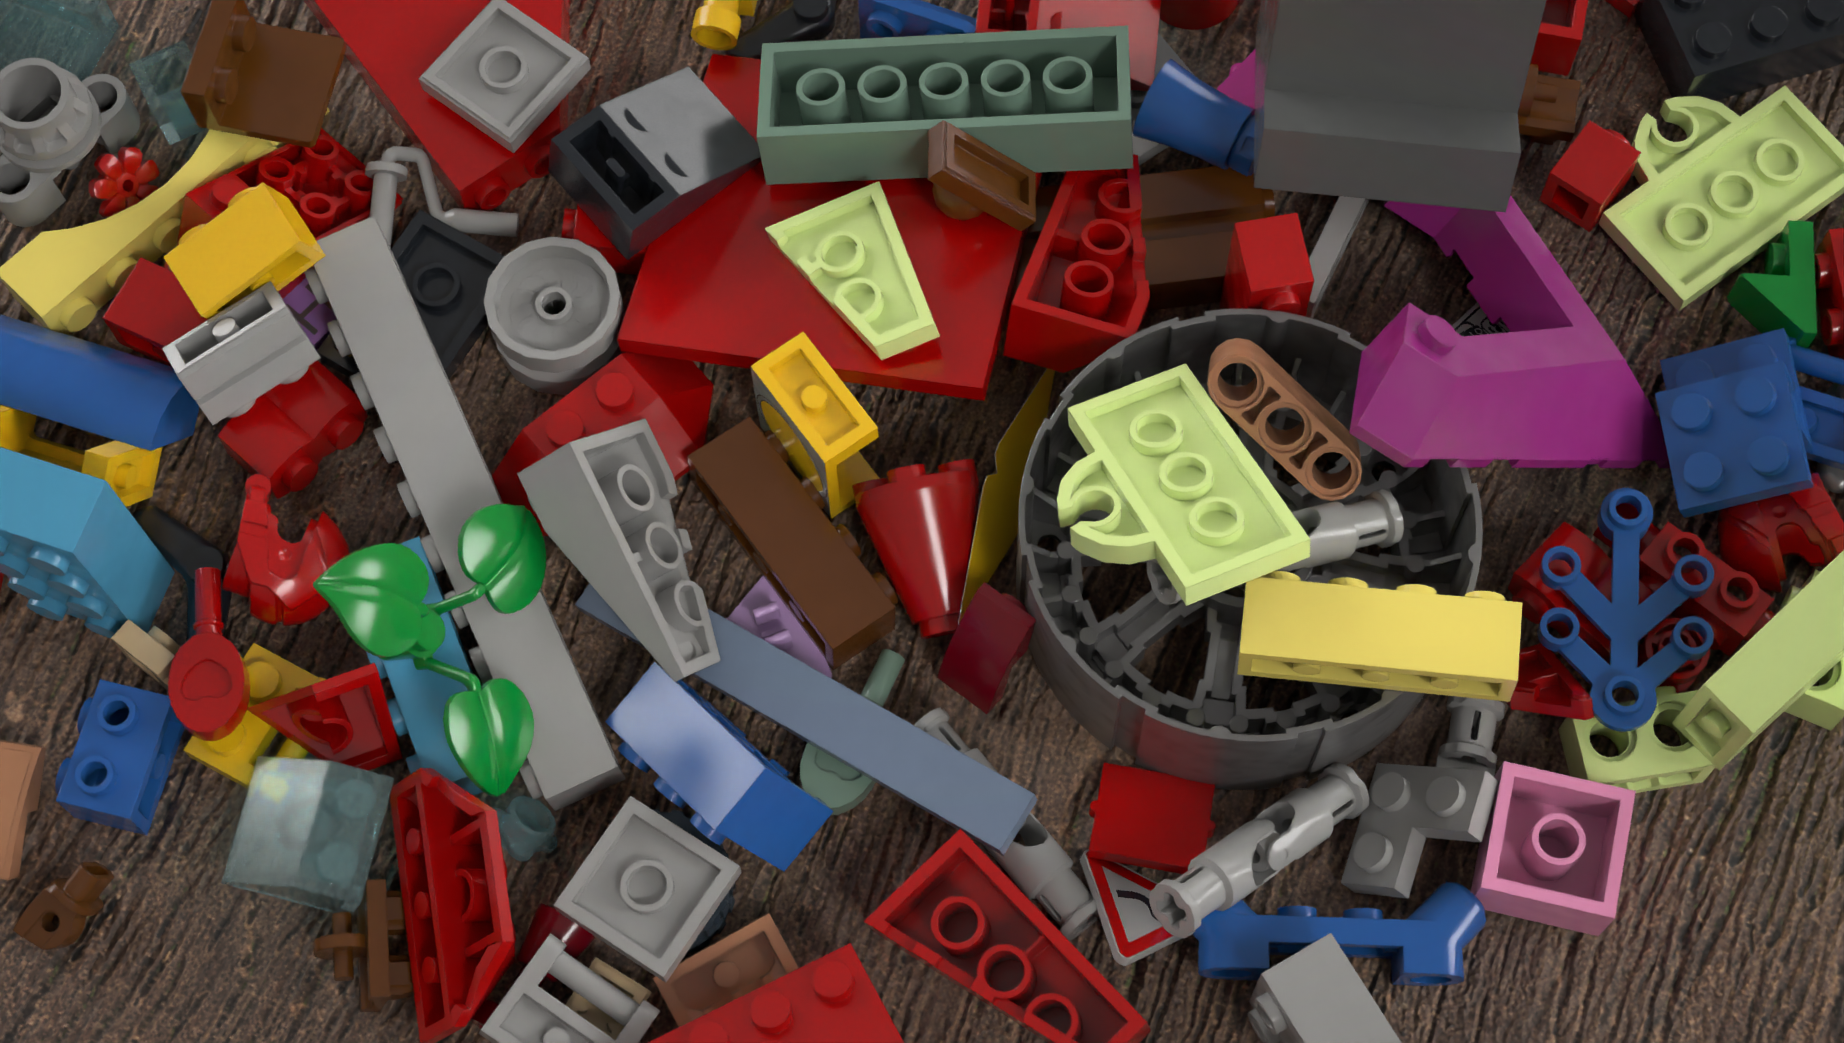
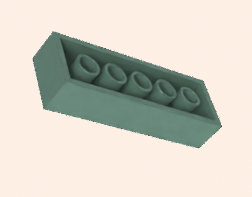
M1128 26L762 43L757 142L766 185L928 178L929 130L942 120L954 125L1035 173L1133 168Z

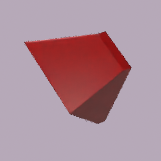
M375 663L247 708L249 712L336 770L341 781L402 759Z

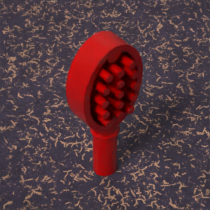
M202 567L195 570V623L193 624V629L196 633L178 649L173 658L169 671L168 692L171 706L182 725L196 738L204 741H217L231 734L242 722L250 699V679L245 661L231 641L222 636L224 623L222 622L221 571L214 567Z

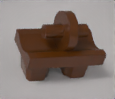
M1530 63L1518 110L1519 134L1527 135L1532 142L1553 145L1557 140L1571 142L1575 132V116L1581 81L1539 75L1538 64Z
M366 879L364 882V892L357 893L356 895L357 933H352V913L337 912L332 914V934L316 938L313 941L315 957L333 960L335 981L353 980V959L358 958L360 1012H380L388 1000L414 996L409 955L389 956L388 935H407L402 893L399 891H386V879Z

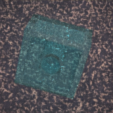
M258 756L221 883L333 913H353L362 900L394 778L330 760Z

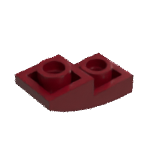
M984 582L976 591L957 626L944 655L937 678L981 711L988 714L1003 697L1011 668L1027 651L1036 619L1028 613L1025 606L1018 599L1009 594H1001Z

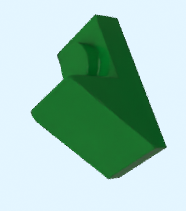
M1788 220L1776 243L1770 242L1767 246L1764 262L1765 274H1740L1727 295V300L1760 333L1763 334L1784 328L1789 337L1796 339L1797 346L1808 348L1817 335L1813 222Z

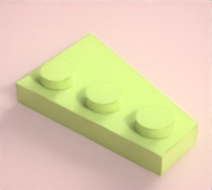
M879 181L765 228L771 242L881 360L940 337Z

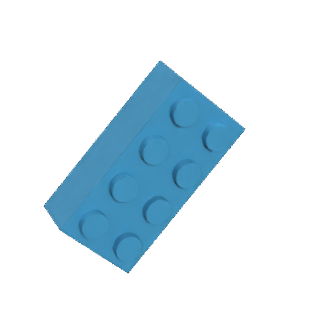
M0 447V572L9 578L7 586L24 595L29 600L26 606L30 610L46 618L62 621L65 614L86 620L84 625L88 629L107 638H111L129 619L148 633L175 571L108 482Z

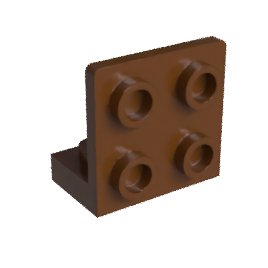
M212 0L180 92L200 128L312 148L316 145L346 52V45L344 40L339 37L256 23L255 18L250 15L244 0Z

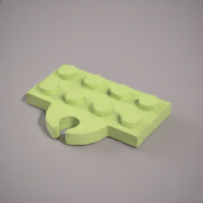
M1785 85L1742 116L1737 115L1721 102L1701 96L1673 97L1664 100L1659 112L1666 122L1680 126L1686 132L1687 139L1680 142L1665 139L1658 131L1657 120L1646 113L1639 123L1631 145L1641 152L1632 172L1640 187L1603 212L1598 224L1668 301L1680 311L1767 249L1770 242L1775 243L1788 220L1806 221L1844 193V146Z
M1186 363L1067 408L1068 425L1088 456L1074 463L1060 482L1057 497L1060 528L1073 525L1080 515L1090 510H1102L1110 514L1103 520L1096 522L1080 521L1070 527L1071 545L1080 553L1105 563L1129 565L1156 559L1186 606L1310 557L1309 536Z

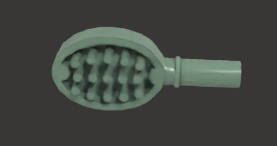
M882 649L860 695L883 708L905 659L892 650ZM806 744L800 763V781L804 791L815 798H819L834 811L831 815H840L855 808L866 798L875 785V781L813 745Z

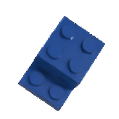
M1784 328L1660 360L1666 390L1657 392L1655 395L1678 508L1684 518L1813 487L1806 452L1813 451L1790 342Z

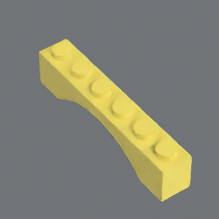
M209 129L190 160L162 187L138 204L106 219L75 228L41 232L0 267V279L12 296L44 328L66 335L78 332L88 326L94 319L97 311L118 294L140 257L154 263L164 253H169L177 247L186 193L286 145V143Z

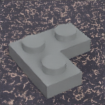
M1377 763L1368 791L1369 806L1361 814L1341 883L1354 893L1408 899L1426 838L1482 842L1499 781L1486 770Z

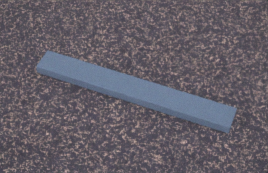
M589 583L576 602V607L584 614L645 648ZM708 609L721 661L692 674L693 677L958 830L961 828L966 835L1004 856L1038 800L1034 793Z

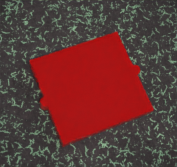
M1104 763L1098 799L1092 801L1089 808V815L1094 818L1088 857L1184 874L1188 871L1191 860L1206 850L1207 838L1214 836L1216 824L1210 820L1215 784L1187 780L1156 771Z

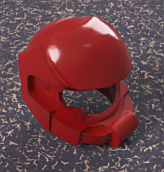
M1818 472L1811 474L1812 488L1728 507L1719 511L1717 532L1720 543V555L1723 562L1735 571L1750 574L1763 591L1777 594L1782 593L1781 583L1787 580L1783 556L1798 555L1804 558L1810 566H1821L1824 569L1844 550V522L1826 492Z
M262 474L251 475L245 483L246 499L237 543L224 577L222 589L248 598L250 616L272 625H276L279 622L283 626L304 624L318 617L329 608V603L313 587V583L333 564L350 554L349 545L340 528L324 511L318 521L310 520L300 542L290 543L283 540L277 530L278 518L272 514L270 504H267L271 496V483Z

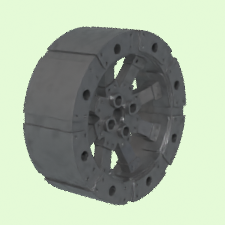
M1221 309L1205 311L1204 316L1179 321L1178 317L1170 319L1124 339L1091 362L1062 392L1059 397V406L1050 420L1044 419L1036 434L1027 458L1021 483L1016 558L1017 599L1025 606L1028 613L1036 619L1028 646L1047 685L1069 714L1085 730L1109 749H1112L1115 745L1136 758L1135 764L1140 767L1187 780L1215 784L1217 789L1256 790L1276 788L1281 786L1283 780L1305 776L1306 781L1317 778L1323 773L1325 768L1333 763L1347 765L1375 748L1403 723L1424 695V693L1304 681L1310 697L1293 702L1290 709L1274 712L1273 707L1246 709V686H1242L1244 675L1237 674L1246 585L1225 590L1187 606L1182 599L1177 603L1165 605L1158 600L1153 590H1151L1121 615L1117 611L1098 623L1088 599L1083 601L1082 598L1083 576L1081 567L1101 566L1102 562L1080 553L1071 545L1070 527L1080 521L1096 522L1103 520L1109 516V513L1101 510H1090L1080 515L1073 525L1060 528L1057 497L1060 482L1074 463L1088 456L1068 425V407L1185 363L1211 398L1207 381L1212 353L1224 341L1242 338L1248 339L1260 346L1350 431L1361 353L1367 347L1350 338V332L1309 317L1264 309ZM1242 363L1229 364L1220 372V376L1226 383L1237 387L1247 385L1256 376L1252 368ZM1214 402L1291 512L1332 502L1320 499L1300 483L1290 487L1277 479V470L1273 469L1274 458ZM1286 407L1276 409L1267 418L1273 427L1280 430L1293 429L1303 419L1297 411ZM1355 437L1361 454L1362 475L1360 484L1352 494L1344 499L1334 501L1346 505L1364 500V497L1372 491L1380 489L1389 491L1397 500L1403 517L1404 531L1400 542H1396L1391 546V555L1380 554L1379 557L1355 551L1349 558L1311 568L1297 569L1294 574L1299 576L1301 581L1327 584L1329 580L1334 578H1355L1366 582L1369 588L1396 590L1397 587L1405 584H1420L1434 588L1437 594L1461 597H1464L1466 593L1474 591L1482 554L1483 532L1477 483H1471L1468 469L1449 467L1446 459H1430L1423 467H1403ZM1328 452L1323 454L1334 465L1333 469L1326 473L1340 472L1349 463L1348 459L1340 453ZM1378 465H1386L1393 470L1384 471L1379 481L1371 473L1372 469ZM1044 538H1054L1060 543L1057 547V552H1050L1037 547V545ZM1200 618H1204V641L1209 642L1204 677L1199 679L1194 701L1167 691L1165 695L1151 687V680L1134 668L1144 658L1145 650L1178 624L1183 628ZM1346 713H1356L1348 718L1340 720L1341 717Z

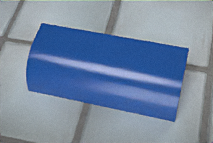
M0 314L1 405L149 451L194 435L199 405L187 391L171 366Z

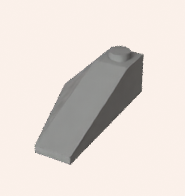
M646 418L569 442L517 473L528 495L529 503L536 512L545 532L674 682L721 661L703 590L695 582L690 581L683 555L692 550L688 531L686 529H677L671 508L670 499L678 495L674 476Z

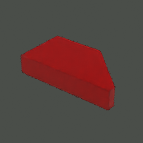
M1541 643L1520 649L1518 681L1510 702H1506L1511 709L1580 720L1594 718L1592 698L1551 650L1545 648Z

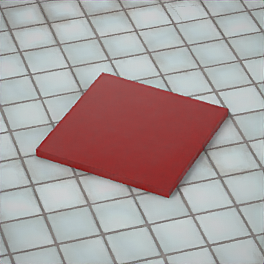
M712 54L703 83L757 142L761 59ZM761 161L648 245L617 337L618 344L623 352L751 369V365L804 332L842 382L984 401L1028 227L1023 231H1019L985 211L979 217L965 221L949 218L936 206L932 193L933 182L929 181L928 178L766 185ZM1042 172L1036 173V195ZM878 181L885 193L940 334V337L884 360H881L779 251L771 242L765 230L766 227Z

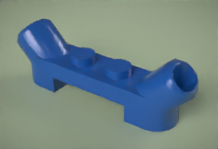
M1446 882L1441 884L1406 920L1383 919V911L1374 908L1347 909L1343 911V917H1317V909L1314 907L1285 906L1277 909V915H1257L1243 900H1240L1225 911L1214 910L1201 920L1200 927L1192 935L1199 941L1198 974L1207 978L1258 981L1261 973L1269 969V955H1294L1329 933H1332L1346 957L1391 959L1392 985L1442 986L1458 984L1464 981L1462 949L1485 927L1486 916L1483 904L1470 890L1459 883Z

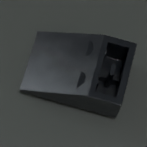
M688 66L598 105L552 138L548 172L625 259L629 260L760 163L761 156L756 140Z

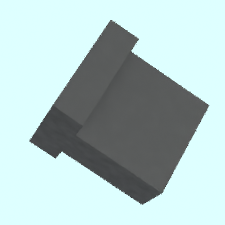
M1261 0L1256 30L1253 188L1506 212L1521 155L1518 110L1547 0Z

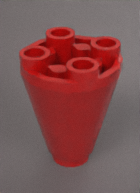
M974 459L957 460L939 465V473L926 474L924 464L899 467L887 471L888 478L868 480L852 485L856 509L912 625H919L921 639L954 634L958 626L978 515L979 480Z

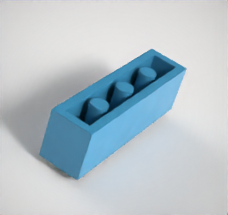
M418 536L400 543L415 552L427 568L429 586L422 603H438L445 600L437 575L427 558L420 537ZM448 611L441 614L440 617L445 625V638L441 646L432 654L433 658L474 674L451 612ZM366 652L370 664L375 663L380 679L388 677L395 697L386 701L398 736L409 733L416 754L406 758L410 773L412 774L419 768H432L473 796L483 792L468 778L457 763L449 748L444 732V707L448 698L457 692L468 691L462 683L431 670H417L413 659L386 661Z

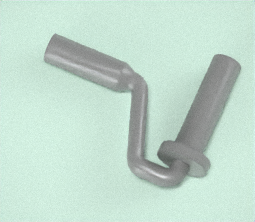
M392 146L382 154L380 161L366 163L365 175L373 179L369 218L372 216L376 218L390 247L397 183L407 180L408 169L401 164L395 163L396 161L417 163L431 216L462 233L506 237L518 236L519 214L461 208H454L444 212L429 157L420 148Z

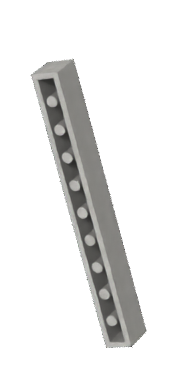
M372 216L317 240L326 256L304 273L318 303L323 304L329 301L337 319L327 323L328 329L341 356L344 357L352 353L360 372L350 376L351 382L364 409L368 410L375 406L383 426L374 429V435L388 464L398 460L407 480L396 484L411 518L422 514L430 535L421 538L420 541L435 573L445 569L454 587L453 591L444 594L445 599L468 591L476 584L464 574L458 559V536L463 524L480 508L504 503L389 243L376 218ZM541 588L529 605L511 614H501L495 611L485 593L478 600L451 610L458 627L461 629L470 625L479 646L468 651L482 683L484 684L488 680L495 678L507 679L524 693L530 704L534 718V736L527 756L528 760L524 761L520 768V773L533 799L544 795L554 811H557L626 779Z

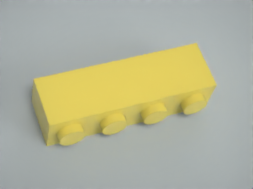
M1273 571L1246 582L1237 674L1510 702L1518 681L1522 602L1505 601L1503 595L1491 591H1472L1461 597L1437 594L1434 588L1420 584H1405L1397 587L1396 590L1369 588L1366 582L1355 578H1334L1329 580L1327 584L1301 581L1300 577L1293 573Z

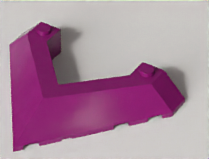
M1511 195L1506 212L1395 201L1384 202L1385 207L1432 236L1446 257L1452 256L1457 252L1469 273L1474 277L1466 285L1490 322L1497 324L1502 319L1510 332L1463 337L1443 318L1436 315H1428L1413 304L1408 303L1361 353L1349 431L1351 435L1403 467H1423L1430 459H1446L1449 467L1485 468L1493 460H1509L1508 462L1512 468H1584L1587 464H1598L1600 468H1636L1643 461H1655L1659 468H1670L1661 422L1626 360Z

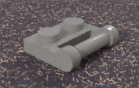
M550 933L484 1024L479 1034L491 1043H639L660 1010L644 999L641 1004H638L563 951L567 945ZM546 974H551L622 1024L624 1028L615 1040L540 988L538 985Z

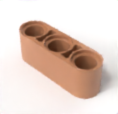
M1234 338L1226 340L1216 347L1210 358L1207 381L1209 394L1214 402L1312 494L1320 499L1330 501L1344 499L1352 494L1360 484L1362 465L1358 441L1349 433V430L1254 342L1248 339ZM1242 363L1252 368L1256 376L1247 385L1237 387L1226 383L1220 376V372L1229 364ZM1286 407L1297 411L1303 419L1293 429L1280 430L1273 427L1267 418L1276 409ZM1328 452L1340 453L1349 461L1343 470L1332 474L1324 473L1317 469L1314 462L1319 456Z

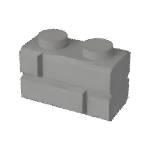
M271 281L162 348L176 375L212 425L226 417L233 418L246 413L254 405L256 398L280 383L289 384L299 380L307 372L309 365L321 358Z

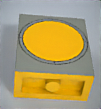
M802 332L751 365V373L760 427L764 432L771 430L777 436L788 453L789 465L800 479L805 476L813 483L825 503L824 511L832 519L855 503L852 485L868 480L880 479L859 452L860 449L879 437L878 427L807 335Z

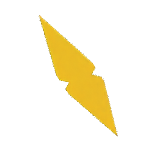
M1048 368L1045 370L996 448L994 455L997 473L987 475L983 484L958 624L976 591L984 582H989L1018 535L1019 498L1023 473L1036 434L1044 419L1047 418L1055 370Z

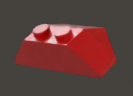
M630 352L618 355L521 430L492 475L503 503L508 505H524L534 515L542 535L549 536L545 532L536 512L532 509L528 495L517 473L569 442L645 418L673 473L674 480L677 481L690 471L687 456L706 444L710 409L714 394L713 383L693 361Z
M419 768L391 787L389 795L420 1043H436L468 1024L515 961L516 932L511 920L506 883L507 866L502 854L497 811L434 769Z

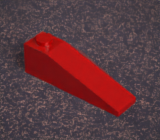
M1133 154V168L1066 171L1011 303L1004 356L1064 373L1093 362L1114 345L1138 333L1150 299L1149 280H1146L1145 272L1146 243L1145 238L1142 237V196L1138 155Z

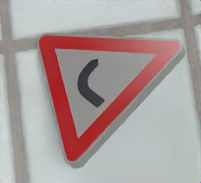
M1089 849L1084 851L1080 858V863L1093 900L1096 902L1097 912L1113 958L1118 964L1127 966L1182 939L1168 933L1152 912L1149 893L1158 884L1157 882L1117 862L1089 858Z

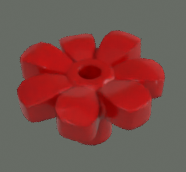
M121 147L117 158L114 155L103 153L96 159L94 166L100 175L98 178L89 181L88 185L91 197L94 199H104L100 205L99 214L104 218H108L138 204L159 189V187L151 185L149 182L155 180L160 172L153 160H142L140 149Z

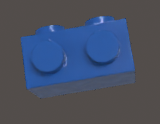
M100 679L94 697L87 698L80 710L77 724L80 735L72 757H67L58 770L55 783L56 793L58 794L56 802L74 818L148 835L185 727L177 718L171 706L169 696Z

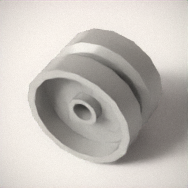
M552 236L526 242L504 256L488 278L484 306L488 324L496 341L501 360L517 381L537 392L567 395L618 355L626 353L620 350L617 340L625 316V309L616 274L611 265L596 249L576 239Z

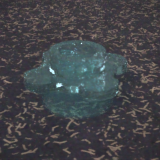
M519 796L514 798L505 810L493 808L497 811L501 846L513 858L519 861H528L533 853L539 851L552 853L557 847V838L553 833L556 828L554 816L540 801L528 796Z

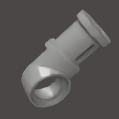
M1448 696L1447 710L1452 714L1447 743L1439 747L1436 767L1486 770L1494 777L1497 755L1492 752L1496 723L1504 718L1505 704L1496 700Z

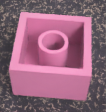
M1504 761L1494 776L1499 781L1482 842L1479 843L1471 892L1479 899L1487 911L1599 936L1615 919L1636 791Z

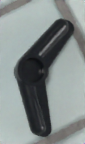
M793 0L783 9L739 35L737 45L730 50H725V54L728 56L761 59L762 43L802 42L822 39L830 34L835 26L836 0Z
M149 505L133 512L132 516L166 561L186 581V642L196 633L193 629V624L195 623V570L202 567H214L221 571L222 622L224 623L222 636L225 637L232 592L223 590L222 585L231 557L154 505Z

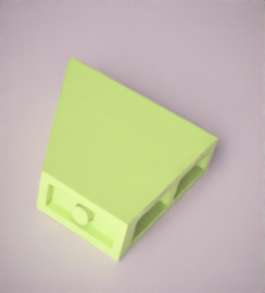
M1844 550L1714 673L1672 722L1719 771L1844 657Z

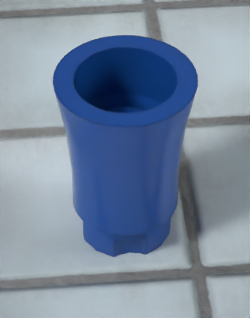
M1173 59L1168 60L1157 74L1144 98L1135 121L1133 136L1172 147L1198 157L1223 170L1231 168L1246 176H1251L1254 173L1255 109L1230 98L1198 79Z

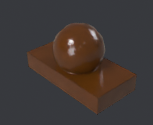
M944 120L929 130L928 180L933 182L932 193L936 206L947 217L965 221L979 217L985 211L1019 231H1023L1036 222V173Z

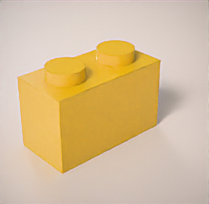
M262 182L256 187L247 188L236 194L230 200L228 208L209 223L198 225L187 231L180 238L179 245L166 254L164 259L199 314L209 320L270 281L277 291L281 290L326 255L289 198Z

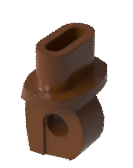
M81 862L69 878H58L42 889L40 894L21 915L13 931L43 950L60 949L73 944L82 934L86 917L96 915L102 909L103 902L99 896L114 879V875L108 868L98 862ZM55 914L59 917L60 921L57 929L52 924Z

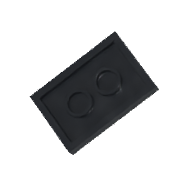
M419 210L391 250L450 380L488 326L484 306L488 278L504 255ZM329 334L317 350L321 357V362L349 378L351 375L360 372L352 353L342 357L331 334Z

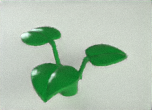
M493 504L480 508L466 520L458 536L457 551L459 563L464 574L476 583L466 592L438 603H422L429 586L427 568L419 556L410 548L395 543L376 544L359 549L337 561L313 583V587L334 609L348 634L366 652L386 661L413 659L417 670H431L458 681L467 688L468 691L457 692L448 698L444 707V732L449 748L464 773L480 790L492 797H498L507 791L528 756L534 736V718L530 704L524 693L513 682L503 678L488 680L481 686L476 675L436 660L432 654L441 646L445 638V625L440 617L441 614L474 602L481 598L484 593L495 611L501 614H511L525 608L537 596L546 570V548L542 531L532 512L526 509L524 505Z

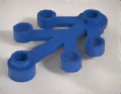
M1619 488L1610 492L1604 498L1597 516V523L1601 533L1612 541L1611 602L1580 572V557L1569 547L1556 546L1549 549L1544 554L1539 567V575L1543 583L1552 589L1560 590L1610 641L1609 664L1578 636L1580 630L1579 620L1572 611L1566 608H1552L1544 613L1537 629L1538 639L1545 648L1551 651H1558L1591 685L1589 695L1592 698L1595 718L1605 727L1621 732L1633 731L1645 725L1652 717L1657 705L1655 689L1688 660H1698L1706 655L1714 639L1713 630L1707 621L1695 616L1685 617L1676 624L1670 636V643L1637 668L1638 642L1689 598L1694 599L1703 596L1713 582L1714 569L1706 558L1695 554L1686 555L1676 563L1671 578L1639 605L1640 539L1645 536L1652 522L1653 508L1651 502L1643 493L1632 488ZM1622 503L1631 504L1637 509L1639 516L1631 520L1624 519L1617 513L1616 506ZM1553 560H1563L1569 564L1572 573L1563 577L1557 576L1550 571L1548 564ZM1686 568L1696 569L1702 574L1704 582L1700 585H1690L1683 580L1681 571ZM1552 621H1561L1568 626L1570 635L1566 638H1555L1548 632L1547 624ZM1684 630L1696 631L1702 637L1703 645L1696 648L1685 645L1681 640L1680 633ZM1620 687L1629 689L1635 696V703L1630 706L1619 705L1613 699L1612 691Z

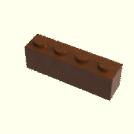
M749 416L687 456L693 484L824 656L833 671L895 630L896 607L894 605L898 603V598L892 586L880 572L876 571L871 575L858 559L862 554L861 549L851 532L841 523L836 527L832 525L822 511L825 508V503L820 493L807 477L804 476L799 480L786 464L789 461L787 451L771 430L762 433Z

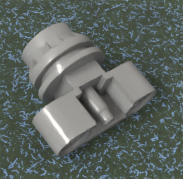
M41 58L18 60L0 71V150L3 153L0 156V211L10 223L19 227H31L46 220L66 201L53 181L62 172L61 170H73L78 167L80 160L91 151L96 142L104 145L111 155H115L121 147H124L136 135L140 127V115L126 88L118 78L109 74H95L81 82L76 75L51 61ZM114 105L109 110L102 113L100 112V110L104 107ZM27 185L21 192L12 194L18 187Z

